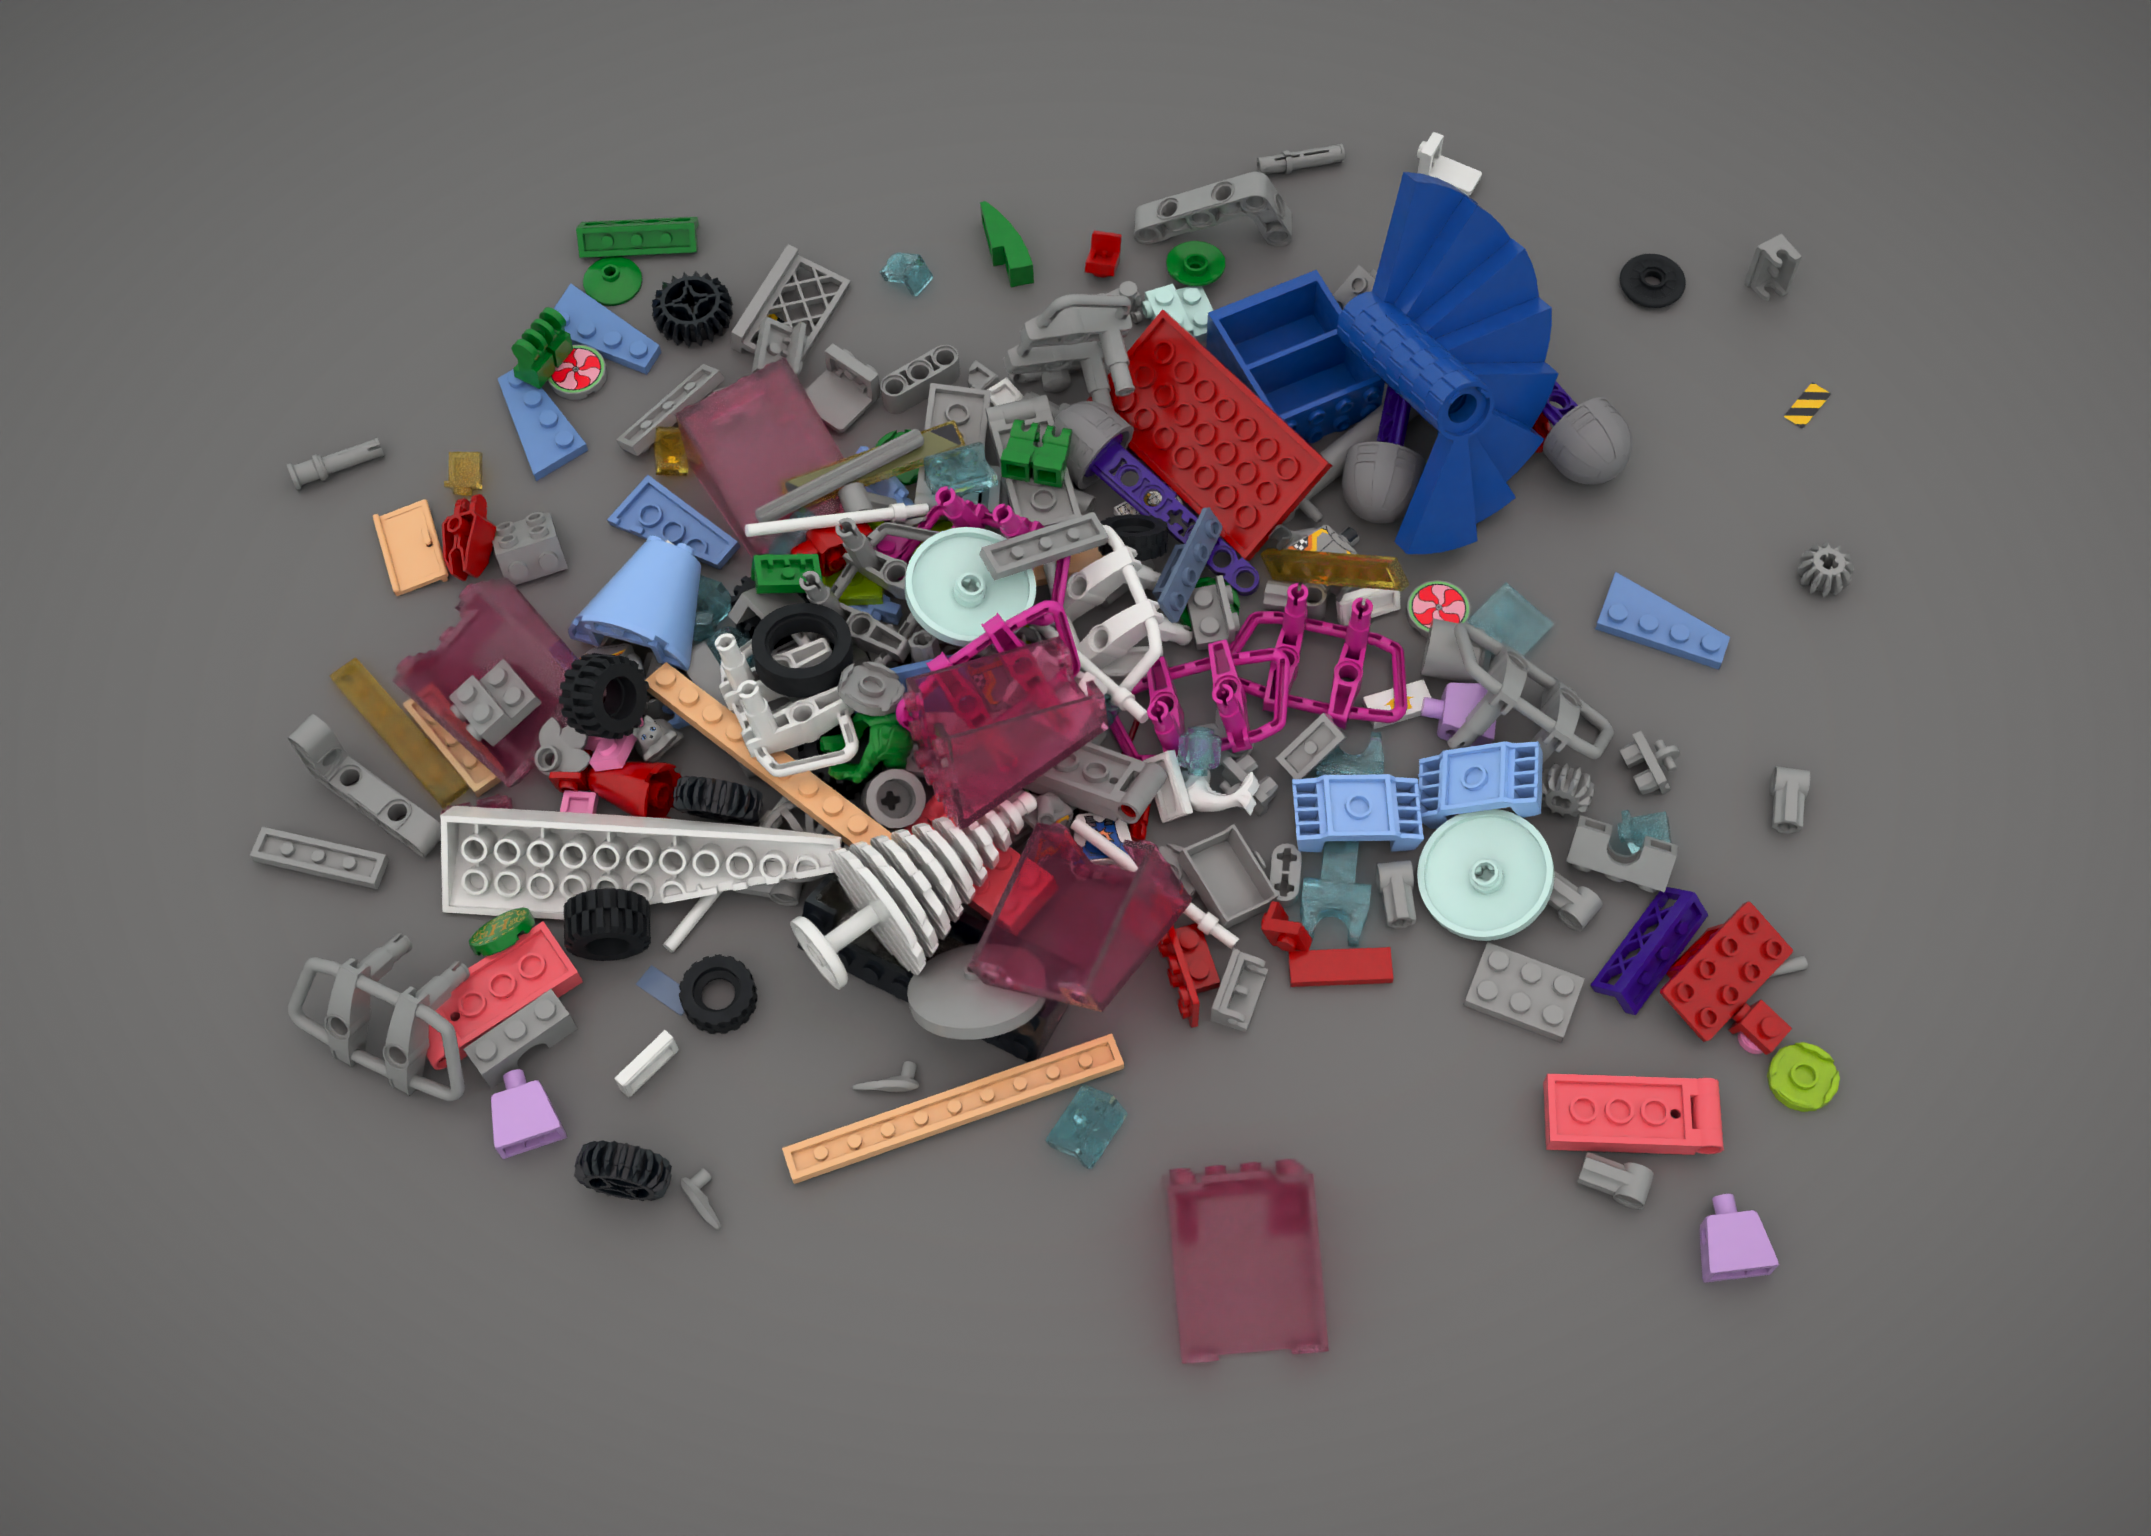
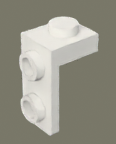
M1433 132L1427 142L1422 141L1417 151L1416 157L1420 159L1417 173L1439 178L1470 196L1480 181L1482 172L1442 156L1441 150L1444 136Z

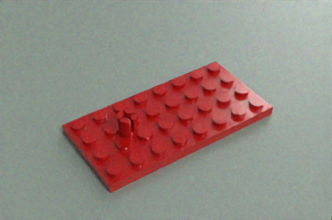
M1162 309L1127 351L1130 361L1128 367L1133 385L1135 386L1134 392L1126 396H1116L1111 372L1107 375L1114 411L1134 428L1128 447L1198 515H1200L1203 508H1211L1223 526L1220 536L1245 560L1250 561L1267 542L1268 536L1277 525H1281L1333 465L1168 312ZM1089 397L1086 401H1093L1092 397Z

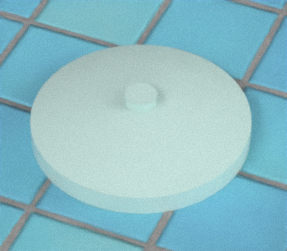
M958 527L933 535L917 548L909 561L906 571L905 598L912 615L928 633L946 643L965 647L985 633L981 624L997 615L996 613L1006 621L1034 605L1036 580L1032 568L994 581L979 555L982 547L1006 540L1007 538L986 529Z
M1500 809L1458 814L1443 823L1426 842L1419 859L1417 871L1419 891L1432 917L1451 933L1477 941L1503 939L1522 931L1534 922L1550 899L1555 875L1550 850L1540 832L1519 815Z

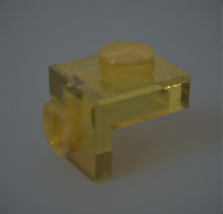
M656 428L653 445L656 475L687 476L686 428Z
M449 452V479L444 481V487L453 490V495L470 496L472 495V490H482L481 452Z

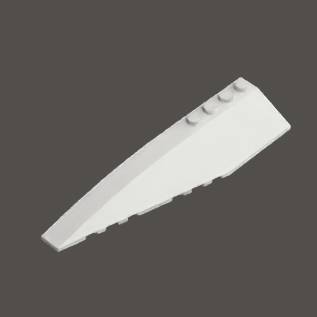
M452 806L440 815L442 912L499 916L510 910L524 907L530 910L534 918L564 920L563 906L567 900L579 893L595 889L615 888L633 891L646 897V900L651 905L709 896L728 890L747 889L749 886L780 883V881L787 879H801L834 873L829 860L831 859L828 855L829 851L841 847L842 837L679 819Z

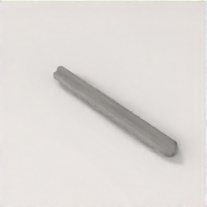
M913 429L755 510L756 519L759 523L776 521L923 446L924 438L918 429Z

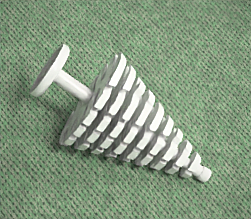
M1024 792L1013 803L1005 798L993 802L997 814L984 804L973 808L975 818L964 810L953 814L954 823L946 817L932 820V827L935 830L929 824L920 823L912 826L913 835L908 830L900 829L891 832V840L885 835L871 838V845L860 841L851 844L850 851L841 847L830 850L828 855L831 858L829 860L832 869L839 877L838 881L856 908L857 913L825 936L805 917L798 916L790 923L798 942L820 973L836 989L840 990L848 982V974L837 953L871 929L881 944L891 955L896 957L904 968L908 971L911 970L915 975H919L926 965L925 956L932 957L939 946L938 938L943 940L950 932V921L957 922L962 915L964 908L961 904L965 903L968 905L974 898L976 890L973 884L980 887L988 878V871L983 864L990 869H994L1000 861L999 852L995 846L1003 852L1007 851L1012 844L1008 829L1016 835L1019 834L1024 827L1022 817L1025 814H1030L1037 808V801L1034 796Z

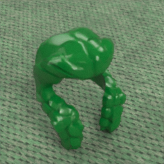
M896 712L885 716H869L856 713L852 718L858 740L862 737L863 731L870 727L869 743L859 764L843 763L829 766L828 774L837 780L847 779L852 780L854 783H860L866 778L868 773L873 771L880 761L889 769H904L907 766V758L913 749L911 734L898 723ZM842 733L835 736L821 737L820 749L825 753L840 751L846 745Z

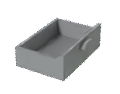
M1235 824L1220 833L1182 849L1177 859L1208 911L1219 919L1218 923L1226 929L1268 910L1271 902L1276 901L1279 896L1263 871L1266 868L1265 862L1257 851L1251 852Z

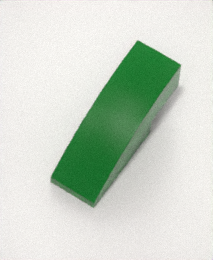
M986 201L980 202L981 221L993 266L1005 264L1011 287L1034 283L1033 263L1021 236L996 208Z

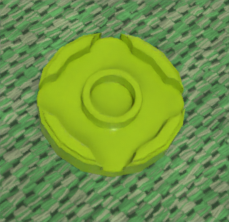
M1805 1042L1795 1043L1794 1045L1779 1049L1770 1061L1767 1072L1769 1088L1776 1099L1788 1108L1801 1112L1816 1111L1826 1106L1838 1091L1840 1076L1830 1054L1816 1045Z

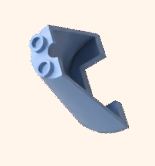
M649 536L647 541L574 618L568 630L570 639L600 647L604 635L649 647L652 649L658 663L664 664L667 662L672 667L688 671L691 661L701 564L693 556L695 553L694 549L683 543H678L676 546L665 542L659 537Z

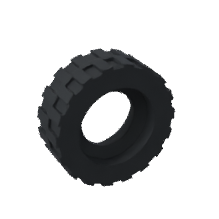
M1126 514L1108 517L1100 522L1102 525H1108L1113 528L1123 540L1125 546L1136 550L1138 554L1135 557L1136 560L1156 559L1168 551V525L1166 521H1162L1160 518L1141 514ZM1108 542L1098 547L1099 552L1103 556L1113 552Z
M722 954L713 957H703V960L696 961L689 970H686L683 975V981H680L679 988L681 992L679 993V999L685 1015H687L692 1025H696L697 1029L708 1031L709 1034H726L728 1031H735L743 1023H747L751 1013H754L756 1009L755 1002H757L758 995L749 969H746L745 965L740 960L736 961L734 957H724ZM716 979L727 980L735 988V997L732 1003L720 1010L708 1008L702 1001L704 987Z

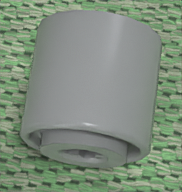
M1432 619L1422 661L1421 675L1458 683H1474L1475 679L1467 673L1454 634V628L1459 623ZM1478 628L1479 630L1485 633V630L1483 628ZM1470 640L1477 663L1482 668L1486 649Z
M890 769L873 776L865 784L861 792L860 806L864 813L887 830H897L912 825L921 816L925 808L926 793L922 783L914 774L903 769ZM886 792H891L892 797H898L899 801L893 805V810H889L887 805H882L881 799L886 797Z

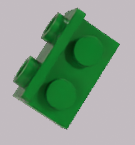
M818 554L753 555L751 579L755 581L757 594L806 593L799 584L800 578L807 582L802 575L803 573L814 571L822 581Z

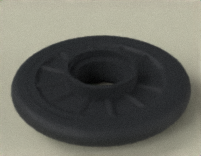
M1642 254L1636 256L1624 265L1620 273V285L1625 295L1636 304L1644 307L1662 308L1676 302L1685 290L1686 280L1682 269L1673 260L1663 255ZM1649 276L1656 277L1660 280V284L1651 285L1645 281V278Z

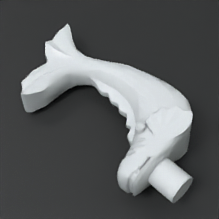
M1197 765L1193 768L1192 772L1185 770L1181 772L1193 810L1217 812L1232 807H1243L1251 816L1254 806L1257 804L1253 795L1260 786L1253 772H1250L1239 789L1230 795L1212 791L1209 784L1211 773L1206 765Z

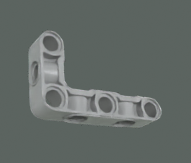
M1249 172L1137 207L1135 210L1134 237L1135 240L1142 244H1153L1170 239L1173 236L1187 232L1191 233L1241 216H1248L1256 223L1258 231L1267 243L1272 246H1285L1292 241V213L1267 175L1261 172Z
M311 714L288 737L289 742L308 771L321 784L412 851L424 858L441 841V824L349 757L334 732L319 717ZM358 781L355 785L349 786L352 782ZM406 815L402 820L396 821L400 816Z

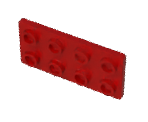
M1151 882V894L1147 895L1149 906L1146 909L1147 917L1151 928L1157 927L1159 938L1156 939L1161 958L1167 957L1169 964L1167 975L1172 989L1178 988L1180 999H1177L1180 1015L1182 1019L1188 1018L1191 1028L1197 1027L1200 1007L1197 994L1219 988L1220 979L1205 936L1197 928L1198 924L1194 923L1175 929L1159 882Z
M1745 902L1724 924L1708 928L1670 967L1666 973L1670 980L1660 989V994L1703 1042L1710 1041L1793 953V949L1751 902Z

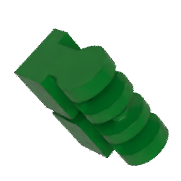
M550 307L544 308L539 314L540 319H535L530 325L531 329H526L522 334V339H518L511 348L513 354L518 359V364L513 368L514 377L538 389L555 372V367L558 368L573 351L571 336L564 329L566 326L565 318L557 310Z
M1015 419L1007 447L1003 450L1000 459L1002 477L1030 482L1033 471L1034 483L1062 488L1067 468L1072 429L1063 428L1061 435L1055 437V426L1048 425L1042 437L1043 446L1037 447L1038 442H1040V424L1033 422L1030 429L1024 431L1025 421Z

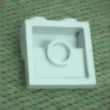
M1170 284L1145 292V301L1141 302V307L1146 319L1150 318L1152 322L1163 309L1199 342L1207 340L1208 313L1213 311V308L1202 286H1188L1176 290L1174 285Z

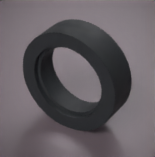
M796 603L778 608L759 622L752 636V652L759 679L769 689L784 696L806 698L837 687L841 672L848 665L853 664L852 639L848 624L841 615L823 605ZM800 632L821 634L827 637L834 645L833 652L825 661L808 668L783 666L774 660L771 653L774 646L781 639Z

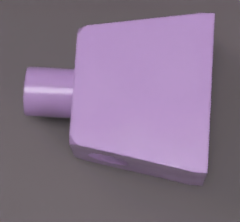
M1448 683L1441 700L1424 697L1421 716L1439 719L1437 736L1448 741L1465 723L1466 717L1487 694L1488 690L1479 683ZM1496 720L1471 746L1491 744L1493 742Z
M520 1069L505 1073L503 1079L506 1090L491 1096L494 1146L502 1159L566 1139V1132L540 1081L534 1080L526 1083L524 1071Z
M1722 1194L1713 1197L1712 1201L1716 1215L1705 1217L1700 1224L1703 1283L1771 1275L1779 1263L1758 1213L1754 1210L1737 1212L1733 1194Z

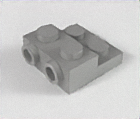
M504 658L480 680L474 675L470 676L449 696L454 703L450 710L462 722L466 719L468 720L469 724L465 727L466 730L478 742L485 739L493 747L542 703Z

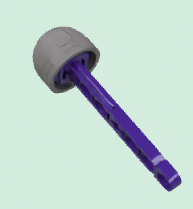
M1555 382L1552 393L1542 411L1543 415L1554 426L1544 441V454L1566 478L1572 481L1598 485L1615 478L1627 465L1632 452V435L1627 422L1606 398L1596 397L1577 405L1564 389ZM1550 402H1556L1560 404L1563 408H1556L1552 406Z
M1389 385L1387 386L1377 441L1358 443L1348 449L1342 479L1343 495L1349 508L1360 518L1378 524L1391 523L1404 518L1426 465L1425 459L1420 454L1404 447L1411 405Z
M1082 401L1062 410L1054 419L1053 426H1055V437L1061 435L1063 428L1072 429L1067 459V468L1071 481L1078 488L1085 489L1100 478L1141 515L1154 516L1155 518L1162 519V521H1166L1168 533L1180 544H1186L1198 518L1176 499L1177 494L1126 450L1133 436L1134 428L1114 410L1102 403ZM1133 471L1139 476L1137 484L1130 487L1125 486L1121 482L1123 474ZM1152 491L1158 492L1162 496L1160 504L1154 507L1148 506L1144 502L1146 494ZM1179 513L1182 514L1181 520L1183 524L1189 527L1184 536L1180 535L1184 533V530L1178 523L1170 525V514L1175 516ZM1219 537L1205 566L1215 575H1223L1224 581L1231 585L1239 595H1252L1257 591L1260 583L1257 570L1243 557L1238 560L1235 550ZM1219 552H1226L1231 557L1230 564L1224 568L1217 567L1213 563L1214 556ZM1244 572L1252 574L1255 579L1253 585L1249 588H1241L1236 583L1238 575Z

